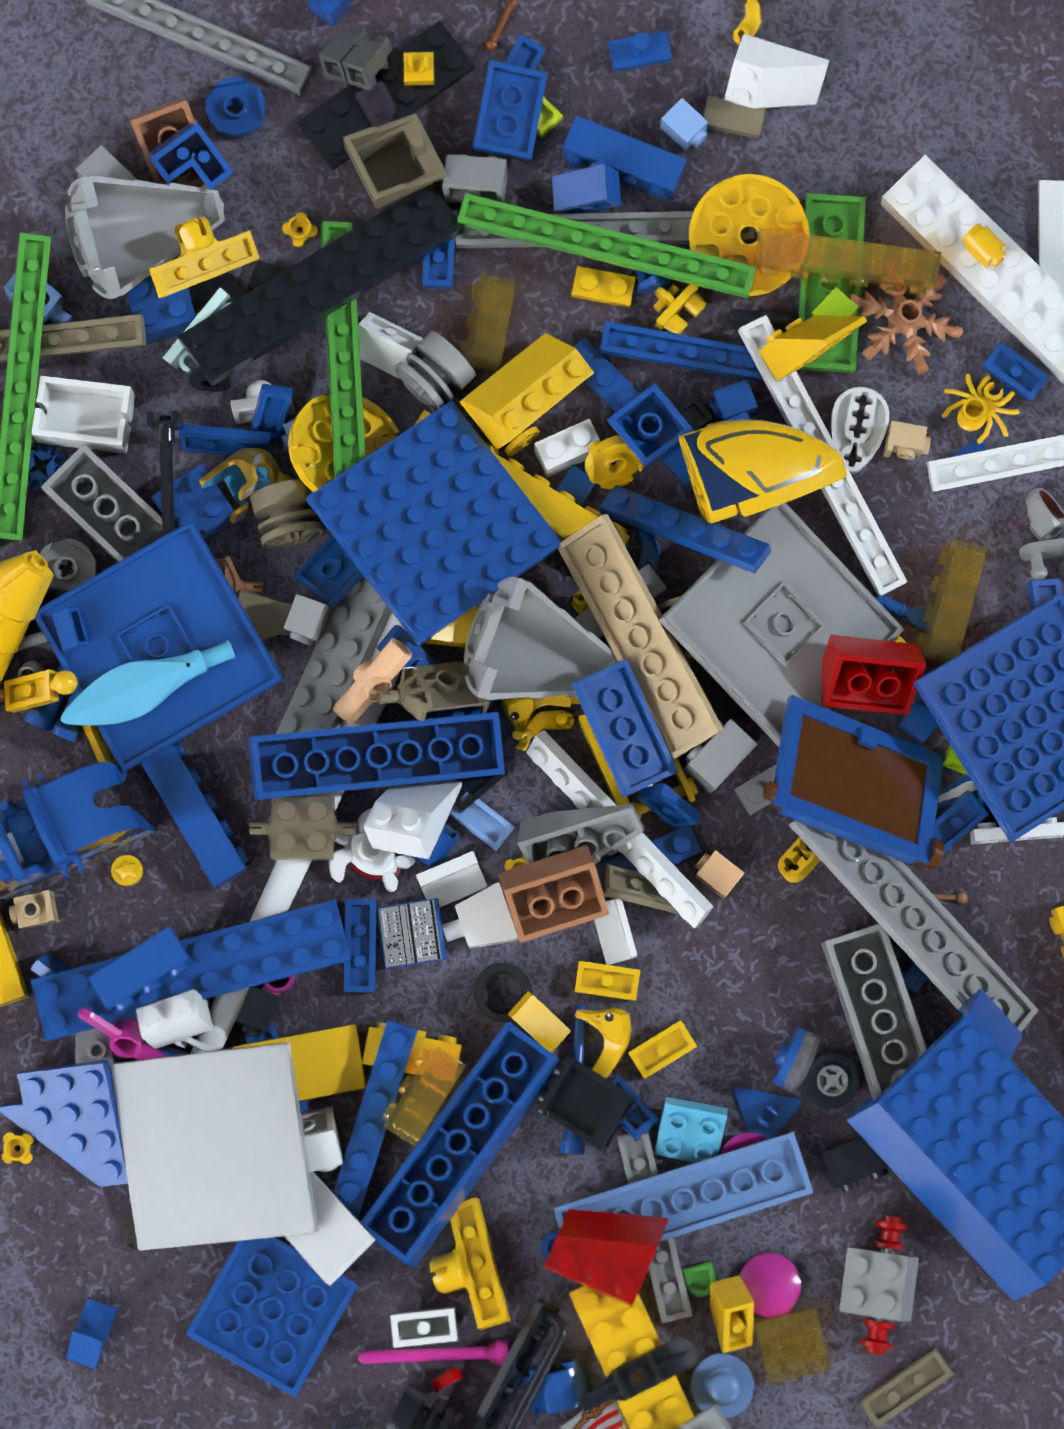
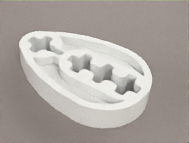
M855 387L842 393L836 400L831 413L830 435L850 474L859 473L871 461L886 434L890 418L889 408L885 399L878 392L866 387ZM861 395L867 396L866 401L871 402V405H866L864 409V416L868 417V419H864L861 424V430L866 431V434L862 433L859 438L854 437V432L849 431V428H854L857 422V418L852 416V414H857L860 405L855 400H859ZM855 445V457L860 462H856L854 467L848 466L849 461L844 460V457H849Z

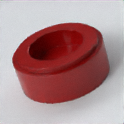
M454 1367L432 1380L431 1385L435 1393H438L462 1379L463 1375L458 1367Z

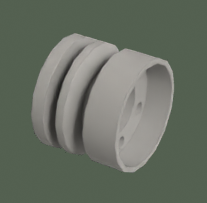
M431 331L417 345L423 359L421 360L414 354L409 353L405 357L409 365L400 362L395 367V370L406 388L415 398L434 411H437L445 405L442 399L450 402L454 398L447 386L448 384L458 390H462L476 374L468 361L451 343L437 332Z

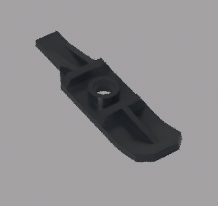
M680 1336L612 1370L601 1386L581 1395L577 1399L584 1413L609 1400L627 1401L669 1378L696 1366L699 1353L691 1339ZM636 1370L642 1371L645 1376L644 1380L640 1383H636L632 1379V1374Z

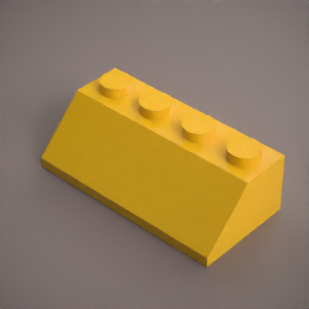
M544 333L469 393L460 403L496 450L512 441L584 382L594 371L576 348Z

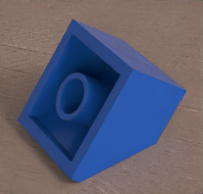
M656 383L607 419V422L645 468L670 456L681 447L679 436L693 431L692 427Z

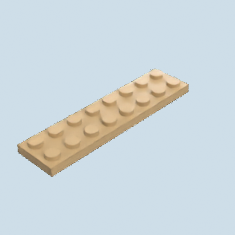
M601 515L560 543L561 546L558 547L562 558L618 662L627 659L672 760L681 757L697 745H701L724 731L674 636L659 621L662 614L609 515Z

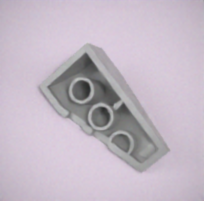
M632 804L548 812L521 821L517 844L528 864L588 845L594 864H596L607 852L617 850L642 833L644 826Z

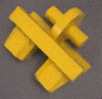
M689 284L676 299L674 296L679 292V289L675 285H672L667 291L658 287L654 293L659 300L653 305V308L658 312L665 306L668 308L656 320L654 328L658 331L664 329L668 333L681 335L688 324L677 314L684 308L696 318L707 305L697 293L699 287Z

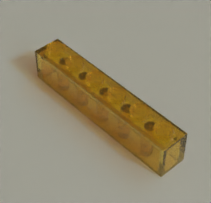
M761 228L758 231L754 267L760 268V273L765 275H778V271L790 272V277L796 279H808V275L820 276V281L826 283H838V279L850 280V285L856 287H868V283L880 284L879 289L898 291V287L910 288L909 293L927 295L928 291H933L937 288L941 252Z

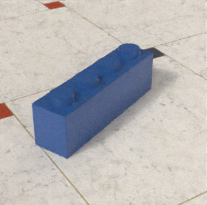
M579 116L575 117L562 147V157L566 158V162L570 165L589 167L594 162H605L608 166L619 171V179L624 186L631 189L640 187L648 190V194L658 200H665V198L673 199L687 161L683 157Z

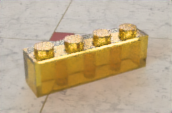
M951 539L947 547L942 546L938 558V563L942 564L940 576L934 575L930 592L935 593L933 603H927L922 621L927 622L925 633L919 632L916 644L926 662L941 666L960 654L988 548Z

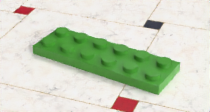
M806 193L804 213L809 224V244L801 265L798 318L801 317L803 322L810 318L811 313L836 287L848 298L850 294L860 297L866 197ZM858 308L857 313H856L855 316H859V309H860V308ZM858 329L819 358L799 370L855 374Z

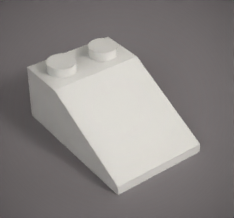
M743 34L734 59L724 100L750 108L816 105L829 60Z
M443 780L390 786L375 801L363 826L372 848L429 859L460 792L462 782Z

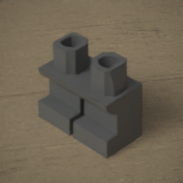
M355 28L350 35L339 32L318 55L326 77L344 83L349 82L350 85L371 90L377 83L375 79L377 72L381 68L385 70L389 68L386 57L392 51V47L388 37L379 35L372 42L364 30Z

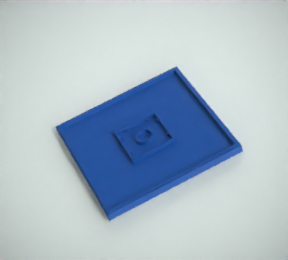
M193 520L43 605L35 616V620L63 669L71 671L77 677L78 684L75 690L78 695L97 678L120 665L133 661L176 657L197 649L201 652L229 640L236 657L235 659L208 668L207 673L185 683L154 710L142 717L119 724L96 726L123 773L284 681L282 674ZM79 607L89 645L63 654L52 614L66 608Z

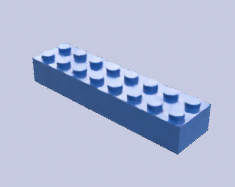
M499 712L248 738L254 800L505 774Z
M507 1021L360 1222L373 1236L375 1241L406 1265L415 1268L539 1098L542 1091L552 1080L554 1071L561 1060Z

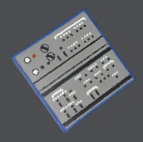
M439 898L377 908L385 969L447 960Z

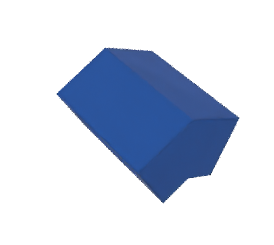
M79 607L66 608L52 614L63 654L89 645Z

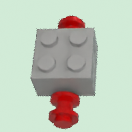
M883 1215L882 1221H876L875 1225L881 1229L880 1239L873 1241V1246L885 1248L881 1249V1252L847 1247L839 1311L870 1316L876 1319L863 1320V1324L869 1327L868 1337L861 1339V1345L867 1346L866 1352L885 1355L886 1349H892L893 1344L887 1341L888 1330L895 1328V1323L886 1322V1319L895 1321H911L919 1258L894 1254V1250H891H904L905 1248L899 1242L900 1232L907 1230V1225L901 1224L902 1218Z

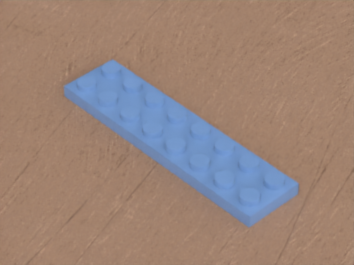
M790 1132L553 1209L559 1228H561L569 1209L669 1218L661 1237V1242L811 1194L813 1190L795 1134Z

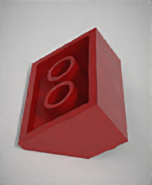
M830 634L822 658V706L909 715L917 693L913 683L922 678L926 667V662L917 644Z

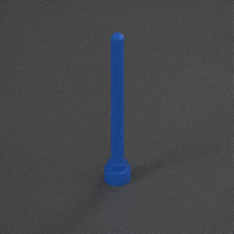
M578 1004L574 1009L572 1058L584 1064L586 1021L577 1018L575 1013L576 1010H587L584 1004ZM567 1129V1134H564L563 1140H560L559 1153L584 1155L585 1142L582 1141L580 1136Z

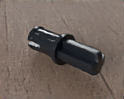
M759 307V310L731 309L729 325L732 327H742L767 315L773 329L787 330L785 327L789 325V311H765L762 307Z

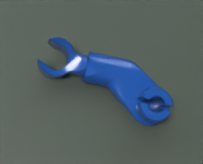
M636 528L638 532L637 537L642 545L638 568L641 570L649 564L656 572L658 569L660 546L652 533Z

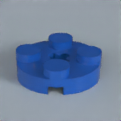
M240 77L226 78L214 86L215 89L211 92L210 96L208 94L205 103L206 114L211 126L220 135L230 138H242L252 134L262 126L266 113L264 97L260 89L249 83L246 79ZM237 101L239 106L244 105V108L238 114L228 111V108L232 107V102Z

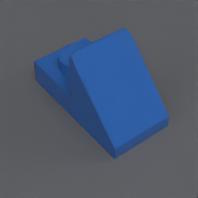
M87 1298L77 1328L72 1331L66 1359L97 1369L118 1308Z

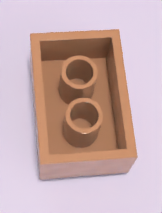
M588 845L498 873L520 943L610 915Z

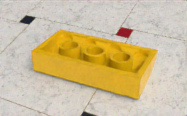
M356 1024L232 1047L234 1049L290 1042L299 1101L365 1089Z

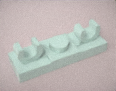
M219 288L185 331L228 306L234 299L223 289ZM177 339L162 358L177 369L180 366L182 370L190 374L192 370L186 364L190 355L181 345L179 339Z

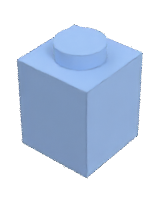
M681 98L661 118L660 128L682 149L687 151L692 145L697 148L706 139L707 134L705 132L707 131L708 121Z

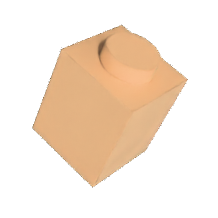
M716 850L711 856L705 853L695 865V868L699 870L695 877L722 899L726 898L745 874Z

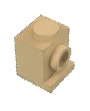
M891 421L888 427L883 456L890 457L891 453L895 452L899 458L912 460L915 459V456L920 457L921 454L928 455L931 437H926L928 427Z
M50 890L13 898L14 905L9 906L12 923H18L19 929L22 930L59 922L54 892ZM30 904H34L36 912L34 915L29 916L26 913V908Z

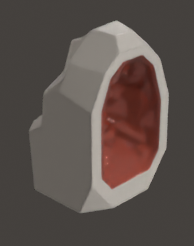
M1034 488L1029 492L1026 498V506L1028 508L1027 516L1030 530L1039 541L1051 540L1064 530V511L1057 501L1043 488Z

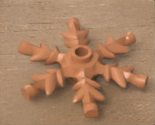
M893 259L885 260L882 262V266L887 277H880V280L890 289L885 291V293L894 297L893 304L886 306L881 297H879L877 302L868 292H865V299L853 294L849 296L850 300L863 309L860 313L861 316L866 317L875 314L876 320L884 315L889 320L888 327H877L881 331L880 333H873L867 336L873 342L863 350V355L868 360H872L880 349L887 355L890 341L895 345V334L902 333L907 338L903 347L909 346L906 361L909 362L914 359L917 374L926 373L929 369L923 356L930 357V353L920 344L926 341L917 336V330L925 328L930 337L933 331L942 341L946 340L945 334L960 339L963 333L962 327L947 324L950 320L949 317L935 320L936 313L928 318L922 315L923 306H933L929 301L943 298L937 291L947 283V279L941 274H938L930 284H928L926 279H923L921 291L919 292L915 288V299L907 300L903 294L908 286L902 287L904 273L901 272L897 275Z

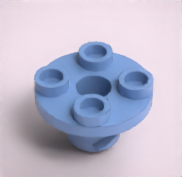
M716 1353L704 1358L696 1366L691 1377L690 1390L695 1403L702 1411L716 1403L724 1417L730 1418L740 1414L749 1405L754 1392V1381L749 1368L742 1360L730 1354Z

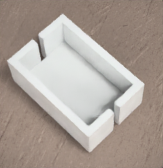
M40 376L36 400L40 408H35L31 433L37 443L80 448L85 444L90 450L127 454L131 430L128 422H132L135 394L131 386Z

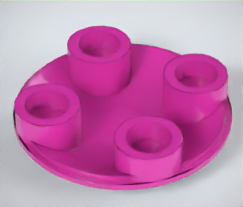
M774 1253L760 1254L748 1261L740 1273V1277L754 1301V1313L764 1317L783 1315L791 1310L799 1299L801 1293L799 1272L790 1260Z

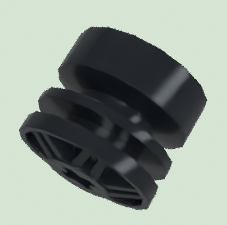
M409 1382L386 1429H452L457 1406L450 1403L443 1416L437 1413L443 1399L438 1397L429 1409L424 1406L427 1391Z

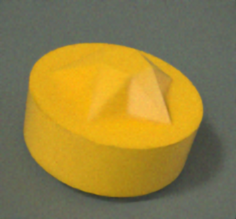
M123 855L113 862L111 874L118 884L127 887L133 886L141 880L143 866L134 856Z

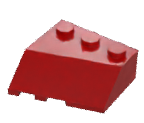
M569 1209L544 1265V1269L632 1307L669 1218Z

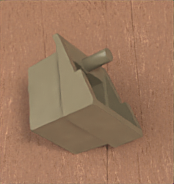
M416 113L343 137L345 149L379 213L413 192L428 185L433 186V182L448 177Z

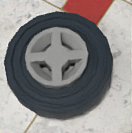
M835 1053L819 1055L813 1059L807 1066L803 1079L805 1092L811 1101L821 1108L827 1109L841 1108L850 1103L858 1092L860 1082L857 1068L852 1061L841 1054Z

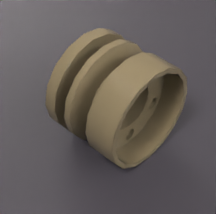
M301 479L274 483L256 490L250 495L254 517L267 519L258 525V532L263 534L261 537L263 548L279 549L294 547L323 534V525L317 521L320 519L314 510H305L311 507L306 499L313 492L304 485Z

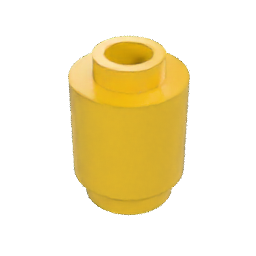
M977 223L962 238V242L966 245L965 249L984 268L990 266L996 268L1007 256L1005 253L1007 246L987 226L982 227Z

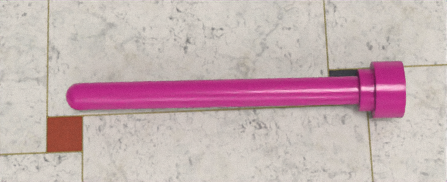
M496 1339V1342L490 1343L489 1346L362 1351L358 1355V1360L362 1364L490 1359V1362L502 1365L510 1351L509 1339Z

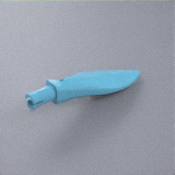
M229 640L201 652L197 649L176 657L133 661L120 665L91 683L62 713L61 721L67 725L97 726L119 724L142 717L154 710L185 683L207 673L208 668L235 659Z

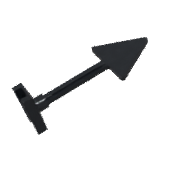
M153 411L147 412V424L153 431H156L157 443H160L162 530L133 532L132 537L140 550L175 530L172 443L175 442V431L184 430L183 417L178 411H172V420L169 415L159 416L158 418ZM199 530V532L201 533V535H202V537H203V539H204V537H205V535H206V531H205V530Z

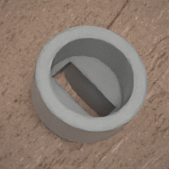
M30 660L19 669L18 677L30 675L32 671L34 673L45 671V668L36 660Z

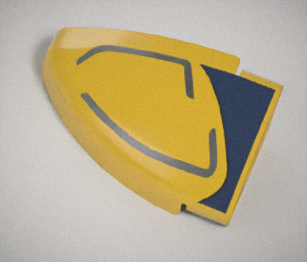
M747 419L720 421L679 436L681 450L700 513L709 524L736 516L737 512H740L743 516L761 512L847 477L843 458L836 449L802 430L779 423Z

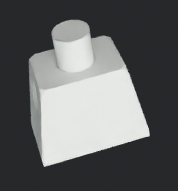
M499 882L457 904L455 908L459 919L442 924L447 942L465 936L469 949L519 940Z

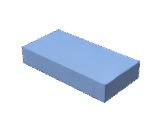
M466 792L464 796L461 798V801H466V799L469 798L471 794ZM477 799L463 813L454 805L449 816L496 852L515 828V826L480 799Z

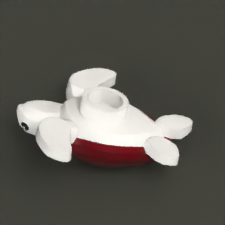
M368 809L358 818L356 835H337L336 842L343 845V849L334 853V860H330V873L335 881L341 882L344 878L346 865H348L356 874L364 878L383 880L385 888L390 892H395L398 886L396 877L400 874V870L410 868L414 865L415 859L409 855L399 856L398 853L372 848L363 827L371 812V809Z

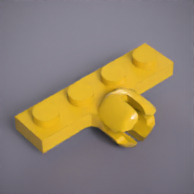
M198 217L175 226L174 231L181 248V255L178 258L149 268L158 296L161 298L256 261L260 257L250 230L217 241L214 238L208 219L206 217Z
M476 1197L463 1201L450 1219L456 1248L452 1252L432 1258L430 1261V1273H436L432 1280L436 1289L443 1294L463 1288L468 1290L477 1327L483 1330L511 1320L480 1201Z

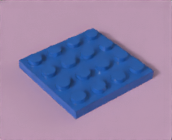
M277 1237L241 1240L234 1247L185 1335L291 1396L296 1397L359 1284L341 1274L329 1286L295 1247Z

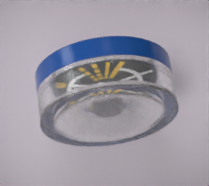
M797 1026L789 1042L783 1041L777 1053L774 1064L778 1066L772 1083L795 1093L811 1068L820 1036Z

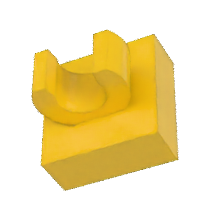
M433 52L404 53L405 86L434 85Z

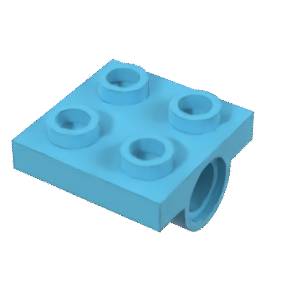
M666 1097L661 1112L654 1155L695 1163L718 1156L728 1108Z

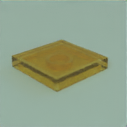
M815 1306L754 1321L769 1385L831 1370Z

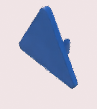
M742 1087L734 1089V1094L748 1133L759 1134L767 1139H772L801 1106V1100L797 1098Z

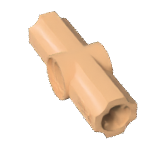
M392 638L373 661L360 664L353 674L355 682L335 703L332 708L334 712L346 723L353 725L372 702H378L379 691L392 690V679L412 658L413 654L408 647L399 640Z

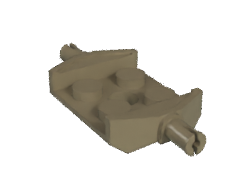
M464 661L402 668L399 685H397L396 690L378 692L380 705L395 702L401 703L402 707L419 721H425L426 713L430 711L479 706L481 713L484 714L487 713L490 700L477 697L470 691L465 676L469 674V665L464 664Z

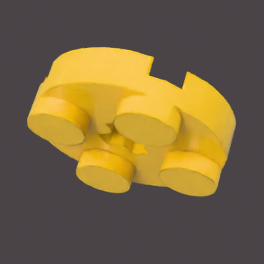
M613 436L603 441H595L588 447L589 454L585 460V471L590 481L594 485L595 483L600 484L603 489H613L616 485L619 487L627 485L634 480L632 475L638 469L641 472L644 468L643 464L620 436Z

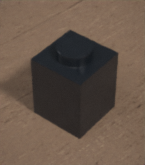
M249 987L237 1018L238 1026L242 1027L241 1032L259 1038L260 1034L268 1036L281 1002L280 997L255 987Z

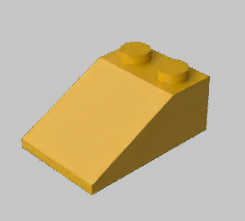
M813 316L803 322L800 317L785 327L787 332L783 333L779 329L765 339L768 344L758 352L776 380L780 381L819 358L865 324L867 320L864 316Z

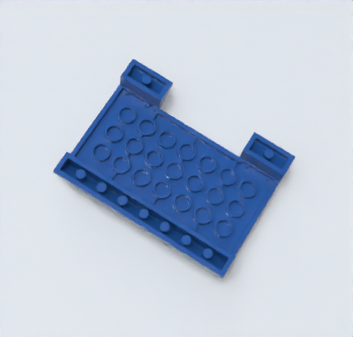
M979 989L958 1009L962 1016L875 1101L867 1098L845 1120L1011 1300L1015 1301L1046 1286L1064 1268V1118L1011 1061L1023 1034L982 989Z

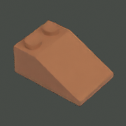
M185 96L129 117L153 180L158 184H167V182L155 168L147 154L194 120ZM192 166L169 182L208 189Z

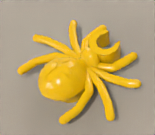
M990 374L983 378L977 387V392L972 384L971 375H965L966 384L972 395L956 389H944V393L955 394L968 400L962 399L950 405L942 413L943 418H946L952 410L963 405L957 415V422L962 429L976 431L987 420L984 433L977 440L978 444H981L989 435L993 424L992 417L1001 428L1003 436L1007 437L1009 435L1006 426L995 412L1008 415L1020 413L1018 409L998 408L1011 400L1015 393L1011 391L1003 398L1002 388L999 394L991 395L990 391L995 388L994 382L986 385L991 379Z

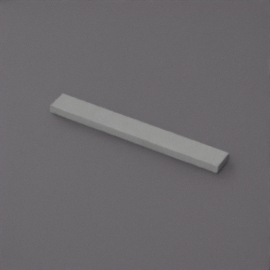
M85 0L88 5L298 95H301L312 72V66L158 0Z

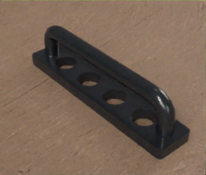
M539 1298L536 1300L469 1429L498 1428L552 1325L555 1328V1334L505 1429L520 1428L567 1337V1325L565 1320L558 1315L559 1308ZM520 1356H522V1357H521V1360H520L519 1363L516 1365L518 1359L520 1358ZM492 1413L491 1417H490L489 1420L486 1422L488 1416Z

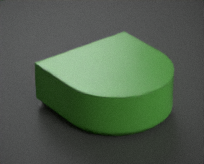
M712 1261L681 1269L685 1286L691 1294L698 1297L710 1294V1283L716 1282Z

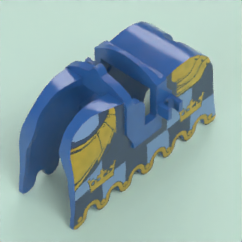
M110 762L97 763L71 772L47 784L43 775L38 773L36 776L40 781L39 787L33 786L30 788V783L27 779L22 781L25 787V791H22L24 799L16 803L11 800L0 802V851L5 859L0 862V904L14 898L15 895L23 891H29L42 885L51 878L64 875L65 879L68 880L72 878L68 872L78 866L79 872L83 873L85 872L83 865L98 859L101 855L116 851L135 839H141L157 832L155 827L130 806H114L101 809L94 804L95 794L101 790L121 784L126 780L127 774L130 771L123 773L118 765ZM7 828H10L27 866L24 870L5 831Z

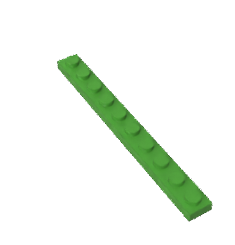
M465 193L457 220L458 223L472 229L746 299L749 297L756 272V267L467 193Z
M323 221L321 225L322 248L353 230L352 222ZM357 298L326 316L334 478L366 458Z
M19 233L0 431V538L22 541L32 442L31 433L34 420L51 243L50 236Z

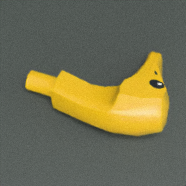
M564 695L532 699L530 697L501 699L503 713L509 719L514 730L520 732L525 730V726L530 722L533 712L542 706L552 705L571 708V704H580L577 697L568 698Z
M618 1008L593 1011L576 1010L575 1016L598 1029L604 1038L602 1052L591 1069L607 1078L628 1048L632 1031L630 1013Z

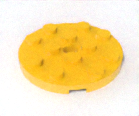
M737 175L713 186L698 202L689 225V248L691 251L756 267L749 296H758L781 287L798 271L808 249L809 224L804 210L799 203L800 201L785 185L762 175ZM752 227L755 229L757 239L753 244H745L741 240L740 232L743 228Z
M324 394L312 399L301 409L291 425L288 437V448L293 467L304 485L312 492H315L334 479L330 395L325 396ZM362 397L365 457L396 438L400 432L386 412L375 403Z

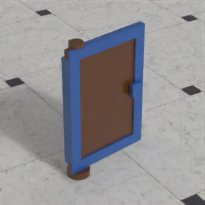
M794 695L787 698L774 781L767 783L763 793V797L771 801L770 807L777 809L781 815L910 865L916 863L933 870L942 860L945 848L944 842L933 838L944 756Z

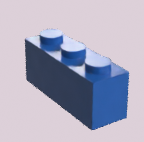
M167 927L92 974L88 979L107 1010L116 1008L120 1012L134 1003L132 997L143 991L147 995L161 986L159 980L170 974L174 978L188 969L186 963L192 959L173 928Z

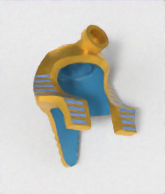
M243 448L236 451L200 478L199 483L202 488H207V486L210 487L224 481L230 505L234 510L229 521L235 524L239 520L244 519L248 502L245 498L256 490L274 483L292 480V477L288 474L283 475L279 471L277 463L268 451L260 448Z

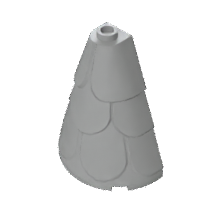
M91 175L76 179L70 185L67 193L69 196H72L71 203L65 205L67 234L77 265L83 276H90L95 283L92 284V289L107 299L125 295L150 275L149 268L170 261L181 253V248L174 231L175 226L178 224H184L187 220L206 217L211 229L214 230L225 221L223 214L224 204L217 190L176 183L158 184L136 179L129 181Z
M518 577L502 580L498 583V588L500 589L495 594L488 593V596L483 600L471 624L464 654V664L469 665V674L465 676L468 688L475 696L488 700L530 697L532 699L560 695L568 698L577 697L572 683L619 663L613 651L593 632L585 630L564 609L555 605L531 582Z

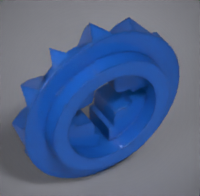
M40 443L31 446L28 488L35 491H43L41 486L65 463L63 455L53 445ZM35 457H37L43 463L47 461L49 462V464L45 466L47 470L46 473L48 474L47 477H45V475L42 474L39 470L36 472L33 471V469L37 467L35 463Z

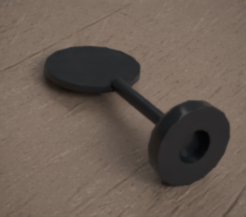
M226 272L194 285L191 295L197 313L204 308L219 288L223 289L234 299L232 303L244 296V287L240 280L231 273ZM197 367L190 372L189 384L202 391L221 392L230 388L231 377L229 376L216 385L211 386Z

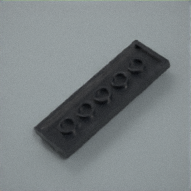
M440 20L387 57L389 68L386 70L381 68L375 75L377 83L371 90L349 84L297 122L299 128L332 171L350 159L344 146L343 137L412 115L475 69L474 63ZM433 52L434 85H404V53Z

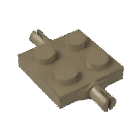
M334 797L272 798L271 815L268 822H250L249 825L251 828L249 829L250 835H268L271 842V860H334V844L337 835H356V822L337 821Z

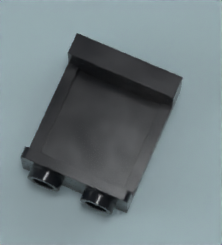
M568 1057L566 1061L562 1060L556 1067L553 1074L556 1079L550 1088L546 1087L539 1096L537 1103L540 1106L537 1112L551 1118L580 1136L598 1150L606 1152L638 1097L576 1059Z

